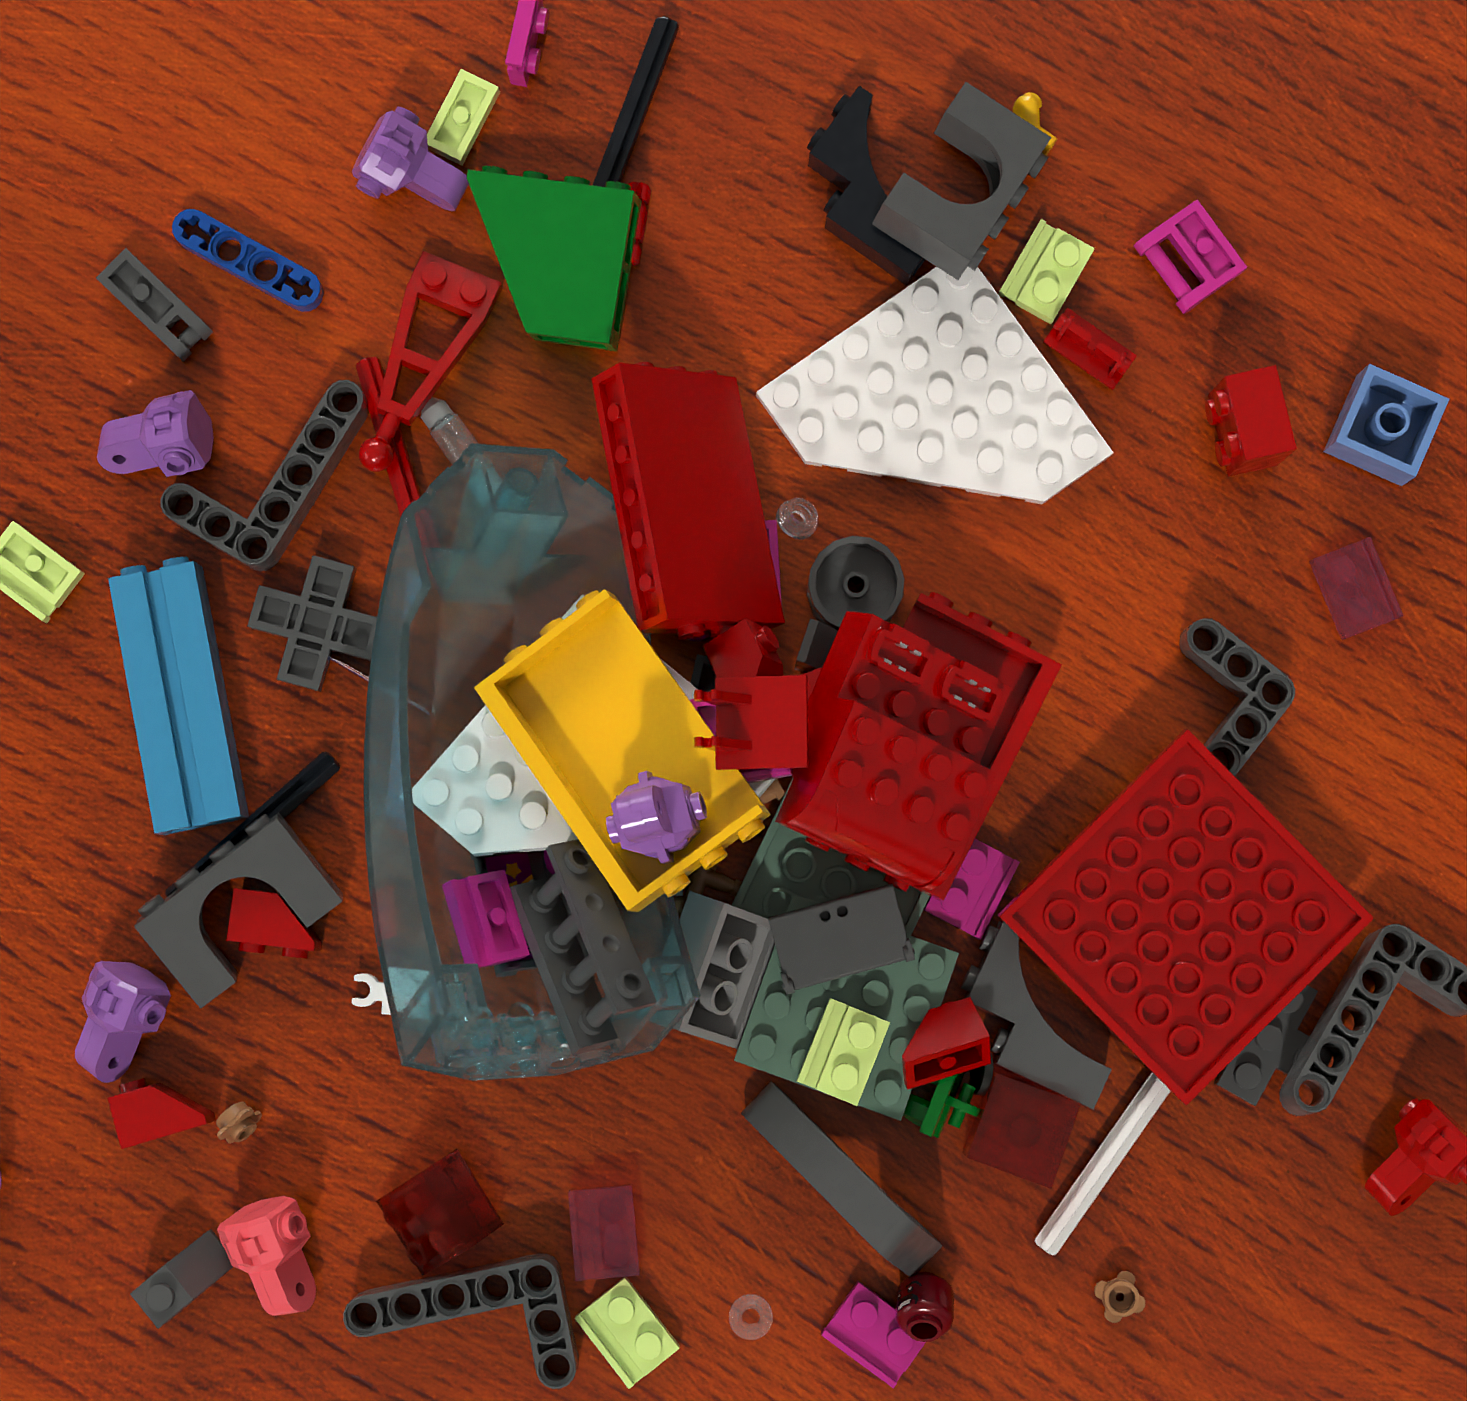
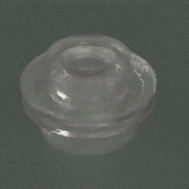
M794 498L785 501L778 508L776 520L779 527L788 536L804 540L812 536L816 531L818 512L809 501L803 498Z
M755 1294L739 1297L734 1301L729 1311V1323L736 1335L746 1340H756L763 1337L770 1330L773 1322V1313L769 1303L761 1296ZM755 1309L759 1313L758 1321L754 1324L746 1323L742 1318L745 1310Z

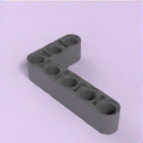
M339 380L327 389L248 519L184 483H175L163 492L160 499L163 513L180 527L249 568L257 571H267L273 568L282 557L365 422L369 410L363 391L357 384L349 380ZM346 395L357 396V404L353 410L349 412L338 411V403L342 397ZM324 431L335 432V439L330 447L325 449L316 448L315 441L320 433ZM302 467L312 468V477L308 483L304 485H295L293 483L294 473ZM191 496L193 498L192 510L185 515L178 516L176 513L177 502L183 497ZM280 503L289 504L290 512L288 517L281 522H273L271 520L272 509ZM221 518H229V531L222 537H214L212 534L213 524ZM258 539L266 540L267 550L265 554L258 559H250L248 555L250 545Z
M1203 618L1195 621L1183 630L1179 646L1186 658L1239 698L1204 743V746L1210 752L1219 750L1226 755L1228 760L1227 769L1236 776L1292 704L1295 697V687L1292 680L1223 625L1213 619ZM1195 630H1204L1210 635L1212 646L1209 651L1200 650L1195 646L1193 642ZM1230 656H1237L1245 663L1246 672L1242 678L1235 677L1229 672L1227 663ZM1265 683H1272L1279 689L1280 699L1276 705L1266 702L1263 698L1262 688ZM1239 716H1245L1253 723L1254 733L1249 739L1243 738L1237 733L1236 721Z
M1390 924L1370 933L1361 944L1281 1086L1279 1096L1283 1108L1292 1115L1305 1116L1318 1113L1328 1107L1397 983L1450 1016L1461 1017L1467 1015V1004H1464L1458 996L1459 985L1467 990V966L1403 925ZM1384 937L1389 938L1395 946L1394 957L1385 952L1383 948ZM1421 961L1426 962L1432 970L1431 981L1422 975L1420 971ZM1363 973L1369 974L1375 983L1373 993L1368 992L1362 984ZM1343 1009L1349 1011L1354 1018L1353 1030L1347 1029L1341 1021ZM1322 1046L1327 1047L1333 1054L1334 1062L1331 1068L1327 1067L1320 1058ZM1302 1083L1306 1084L1312 1091L1313 1099L1310 1105H1306L1299 1097V1087Z
M770 1081L741 1112L750 1124L878 1253L910 1277L917 1274L943 1247L921 1223L896 1204L775 1083Z
M546 1253L533 1254L365 1290L358 1293L346 1305L343 1313L344 1324L351 1334L358 1337H368L523 1304L535 1369L539 1380L551 1389H561L573 1380L579 1365V1356L561 1267L553 1256ZM536 1265L546 1267L552 1275V1282L545 1287L535 1286L529 1279V1269ZM491 1275L502 1276L507 1281L508 1292L502 1296L490 1294L485 1286L486 1278ZM448 1284L458 1285L464 1292V1302L460 1305L448 1304L442 1295L443 1287ZM405 1293L415 1295L421 1303L420 1312L413 1315L405 1313L399 1305L400 1296ZM359 1303L371 1304L377 1312L376 1322L372 1324L361 1322L356 1314L357 1305ZM543 1310H552L559 1315L561 1326L556 1330L547 1331L539 1325L537 1315ZM554 1354L562 1355L568 1360L570 1369L562 1375L553 1374L546 1366V1359Z

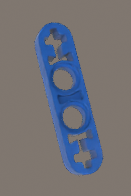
M186 209L174 218L172 233L178 243L189 252L295 310L301 312L311 311L322 302L324 296L323 287L317 276L306 268L199 210ZM199 222L198 226L206 235L212 237L209 245L197 235H191L188 240V234L184 231L187 224L195 226ZM227 240L238 241L241 245L240 255L232 261H225L219 257V248ZM264 260L274 261L278 265L276 276L269 281H261L255 276L257 265ZM288 270L292 271L288 274L292 282L299 286H304L307 281L309 282V287L313 292L310 297L302 295L297 300L298 295L294 289L285 284Z

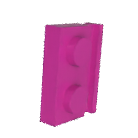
M543 0L518 1L505 64L508 65L509 80L513 85L527 87L530 73L537 74L541 50L536 48L539 33H546L549 21V9L544 8Z
M975 839L945 899L939 901L930 896L923 911L965 931L977 939H981L1020 862Z
M505 869L468 876L459 880L453 879L442 884L467 971L519 960L530 955Z
M860 1281L855 1283L832 1316L828 1325L821 1332V1336L893 1389L903 1372L908 1369L926 1343L912 1339L900 1329L896 1321V1308Z

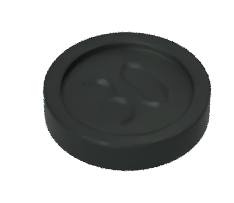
M992 1055L991 1064L970 1070V1085L976 1087L974 1095L984 1096L990 1088L993 1077Z

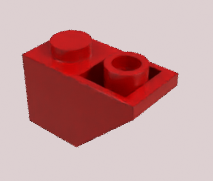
M239 888L233 889L226 941L239 942L238 951L265 953V946L267 945L282 947L281 956L308 959L309 951H321L322 941L310 926L307 928L280 893Z

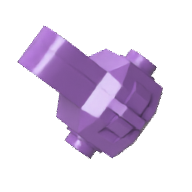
M399 106L395 112L393 110L386 112L378 119L354 164L352 173L353 177L358 179L356 187L363 193L377 199L381 193L388 196L405 187L440 208L455 211L469 185L467 175L428 152L427 131L417 125L420 120L417 115Z
M191 390L154 398L147 405L143 413L111 420L103 425L97 460L104 469L117 474H128L159 467L165 476L169 477L203 469L210 461L214 436L211 418Z
M649 771L638 773L639 783L627 786L621 794L616 795V799L611 803L613 815L606 817L609 837L613 844L620 842L622 849L658 858L662 864L674 862L673 852L685 849L701 832L700 820L707 818L703 796L700 791L692 793L690 787L684 784L654 777L652 772Z
M111 961L95 963L82 996V1002L88 1018L75 1049L77 1063L101 1082L109 1083L119 1079L128 1070L142 1034L157 1032L160 1023L165 1017L166 1007L171 997L166 983L149 970L134 963Z

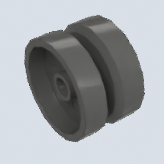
M849 536L833 541L818 554L810 569L807 599L814 617L819 622L836 630H839L846 611L870 613L890 622L903 598L905 578L899 560L887 546L870 537ZM852 580L855 585L862 583L864 588L859 593H853L848 589V581Z

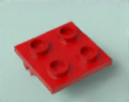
M807 675L715 678V689H711V692L694 691V701L716 705V736H711V738L694 737L695 748H706L715 751L716 770L809 768Z

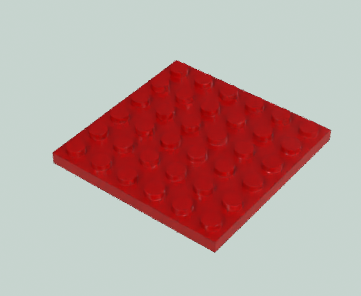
M1184 729L998 914L999 918L1186 1106L1374 919L1188 729Z

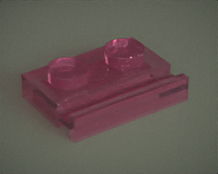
M1371 537L1309 561L1341 640L1404 616Z
M633 1184L569 1190L568 1198L575 1281L640 1275Z

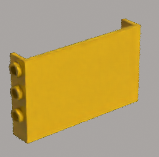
M606 589L600 593L598 590H595L581 598L576 604L577 610L564 620L557 618L545 625L540 631L541 637L528 647L521 645L509 652L503 660L505 664L474 688L628 911L639 912L664 893L667 897H671L680 892L691 882L687 876L699 867L703 866L705 870H708L718 864L728 855L725 848L737 839L744 843L756 836L765 828L762 821L771 814L740 770H716L715 751L694 747V737L711 738V736L715 735L618 598ZM649 771L652 772L654 777L684 784L690 787L692 793L700 791L703 796L707 818L700 820L701 832L685 849L673 852L674 862L662 864L658 858L622 849L620 842L613 844L609 837L606 817L613 815L611 803L616 799V795L621 794L627 786L639 783L638 773Z

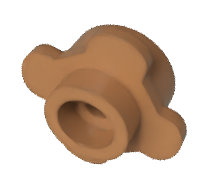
M245 1102L233 1104L216 1121V1125L220 1129L217 1137L220 1140L226 1138L228 1143L241 1142L247 1139L256 1130V1123L261 1119L262 1113L259 1110L254 1112Z
M1129 1271L1119 1272L1117 1278L1108 1282L1101 1280L1094 1287L1095 1296L1102 1300L1105 1307L1104 1317L1111 1323H1118L1122 1317L1130 1316L1134 1312L1140 1313L1145 1308V1299L1139 1295L1138 1290L1134 1286L1135 1276ZM1123 1293V1300L1117 1301L1116 1294Z

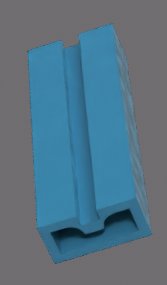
M188 557L166 559L163 561V567L159 568L160 570L147 572L145 565L126 567L120 570V576L108 578L154 834L160 835L208 827L249 817L202 566L195 561H189Z

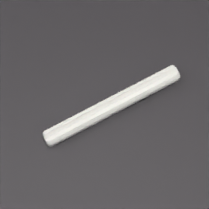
M1152 1072L1036 1236L1035 1243L1047 1253L1054 1256L1060 1251L1171 1092Z

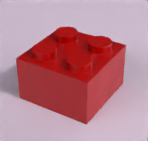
M1276 365L1224 376L1208 394L1209 400L1205 401L1206 417L1209 424L1216 427L1219 441L1215 442L1216 458L1221 467H1226L1228 477L1278 466L1297 450Z

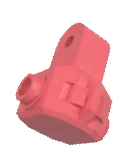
M279 1196L251 1203L238 1210L219 1225L217 1231L231 1265L249 1274L260 1303L268 1314L279 1316L304 1312L313 1305L316 1296V1285L302 1251V1247L311 1236L307 1228L306 1219L295 1199Z

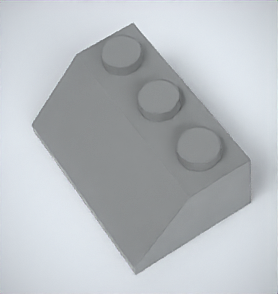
M689 891L653 992L657 1002L653 1006L648 1007L645 1017L678 1031L738 1049L775 945L769 920L727 903Z

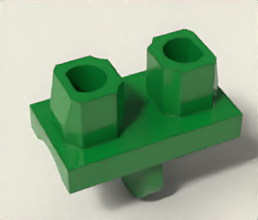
M965 1072L931 1082L937 1085L931 1102L911 1094L903 1116L915 1125L920 1126L919 1132L930 1137L939 1138L951 1107H954L948 1124L959 1129L966 1113L976 1117L979 1116L981 1108L970 1104L976 1087L964 1083L958 1098H955Z

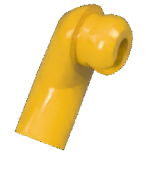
M1028 92L1016 99L1013 113L1051 137L1042 152L1047 155L1058 138L1040 126L1039 108L1042 107V101L1037 94Z

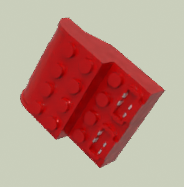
M846 611L808 700L809 768L793 769V780L775 822L840 853L854 855L855 860L916 889L928 891L938 887L952 874L958 865L995 778L996 772L981 765L980 762L1012 687L1000 682L998 678L966 661H961L934 647L929 641L897 624L889 623L874 614Z

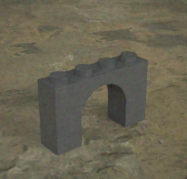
M967 82L964 83L945 111L934 134L978 163L989 183V198L974 204L954 203L942 198L906 173H903L883 202L872 225L956 280L960 279L967 266L974 271L989 250V248L982 245L987 236L995 240L1009 219V217L1003 214V211L1007 205L1016 209L1029 189L1023 183L1027 175L1035 179L1049 156L1042 152L1051 139L1050 136Z
M280 813L271 819L266 814L256 819L245 828V832L249 836L235 846L231 841L226 842L209 856L213 863L201 872H198L195 867L190 869L173 883L177 888L176 891L165 899L158 894L138 909L142 916L138 918L134 925L135 929L200 1009L237 981L239 974L210 938L204 926L202 914L204 900L216 886L238 877H251L262 880L280 893L307 928L343 901L341 890Z

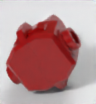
M1415 1098L1403 1106L1398 1114L1401 1121L1394 1127L1398 1148L1371 1174L1365 1183V1190L1390 1216H1395L1406 1210L1435 1181L1457 1185L1462 1180L1467 1184V1132L1440 1106L1429 1099H1422L1420 1101Z

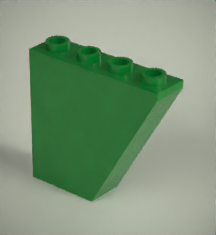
M488 165L482 166V171L468 169L467 180L526 333L537 341L618 351L632 264V253L642 202L635 191L631 190V186L615 181L606 182L605 187L589 185V180L575 176H565L564 182L548 180V175L536 171H524L523 176L508 175L507 170Z

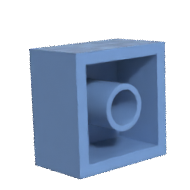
M1369 364L1356 375L1323 452L1399 486H1403L1417 476L1449 398Z

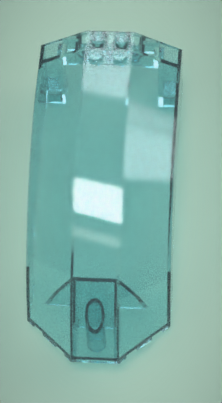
M471 443L462 452L460 458L450 468L447 467L428 486L426 492L417 501L414 500L403 511L388 561L372 646L364 738V819L369 892L382 976L402 1066L472 1081L555 1076L653 1051L701 995L674 897H667L664 893L641 911L632 912L625 908L608 881L607 884L657 1001L650 1007L615 1016L612 1014L610 1019L618 1037L613 1044L572 1055L538 968L518 971L513 976L496 977L494 971L496 965L478 968L477 963H464L442 884L449 880H459L477 875L474 860H471L470 852L413 803L412 788L486 705L474 687L505 664L503 660L509 652L521 645L528 647L541 637V629L549 622L562 618L582 594L585 596L595 590H598L600 593L606 589L618 598L637 625L613 494L590 476L584 481L565 466L568 460L554 449ZM642 633L651 645V633ZM595 973V983L597 985L601 997L603 998L605 996V993L599 981L597 973Z

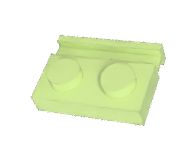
M1041 219L998 295L1015 302V305L1052 325L1095 248L1059 228L1051 227L1046 224L1047 221Z
M12 521L0 536V590L41 621L48 623L51 619V614L57 607L59 608L85 573L21 525Z
M829 998L796 1081L858 1106L890 1022Z
M626 1276L574 1318L628 1389L680 1349L678 1342Z

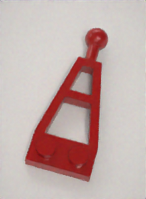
M422 252L405 289L377 406L378 413L383 415L384 418L375 437L365 440L359 449V460L366 469L379 472L390 466L393 460V449L390 444L400 423L408 426L412 425L427 402L432 398L484 328L502 290L501 282L427 252ZM419 299L469 319L439 361L407 349ZM402 366L427 376L406 406L394 401Z

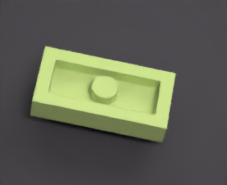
M460 69L427 133L428 150L463 166L500 94L499 87Z

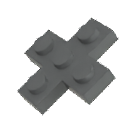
M313 555L301 596L259 585L247 627L288 639L277 680L321 692L330 662L329 657L332 656L333 651L372 662L375 661L386 621L379 617L345 609L357 570L354 566Z
M1307 985L1218 1074L1214 1084L1256 1106L1274 1071L1277 1069L1288 1075L1309 1036L1299 1031L1298 1027L1318 991ZM1322 1046L1320 1058L1328 1067L1333 1054L1327 1047Z

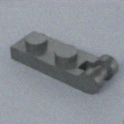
M127 248L96 277L106 289L183 362L192 354L190 349L201 338L205 341L213 333L188 306ZM182 319L188 327L176 337L169 330Z

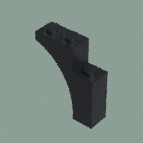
M858 86L851 97L844 94L838 101L831 114L835 119L827 130L820 127L811 138L807 149L810 150L808 166L844 191L842 193L837 190L827 202L823 210L827 213L825 229L907 286L926 259L872 225L887 195L879 184L873 170L867 143V120L873 95L861 86Z

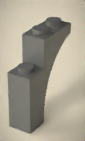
M998 921L996 928L989 925L979 945V949L985 951L978 967L973 965L969 967L961 984V989L967 991L963 999L971 997L975 1006L1010 1022L1007 1029L999 1028L992 1042L990 1051L996 1053L993 1062L1094 1109L1112 1069L1074 1049L1048 1025L1034 1005L1022 975L1019 960V937L1003 921Z

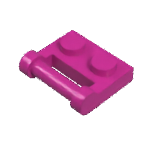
M1198 199L1146 234L1133 246L1140 256L1145 255L1178 299L1176 305L1183 314L1193 309L1247 269L1246 264ZM1165 239H1169L1201 283L1192 290L1160 247L1159 244Z

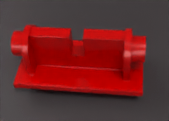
M1068 307L1058 318L1052 330L1043 341L1044 344L1112 391L1137 357L1136 354Z

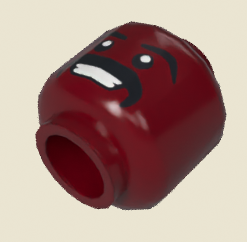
M920 1272L907 1277L899 1284L896 1299V1321L899 1328L916 1341L931 1342L951 1329L954 1319V1292L946 1280L930 1272Z

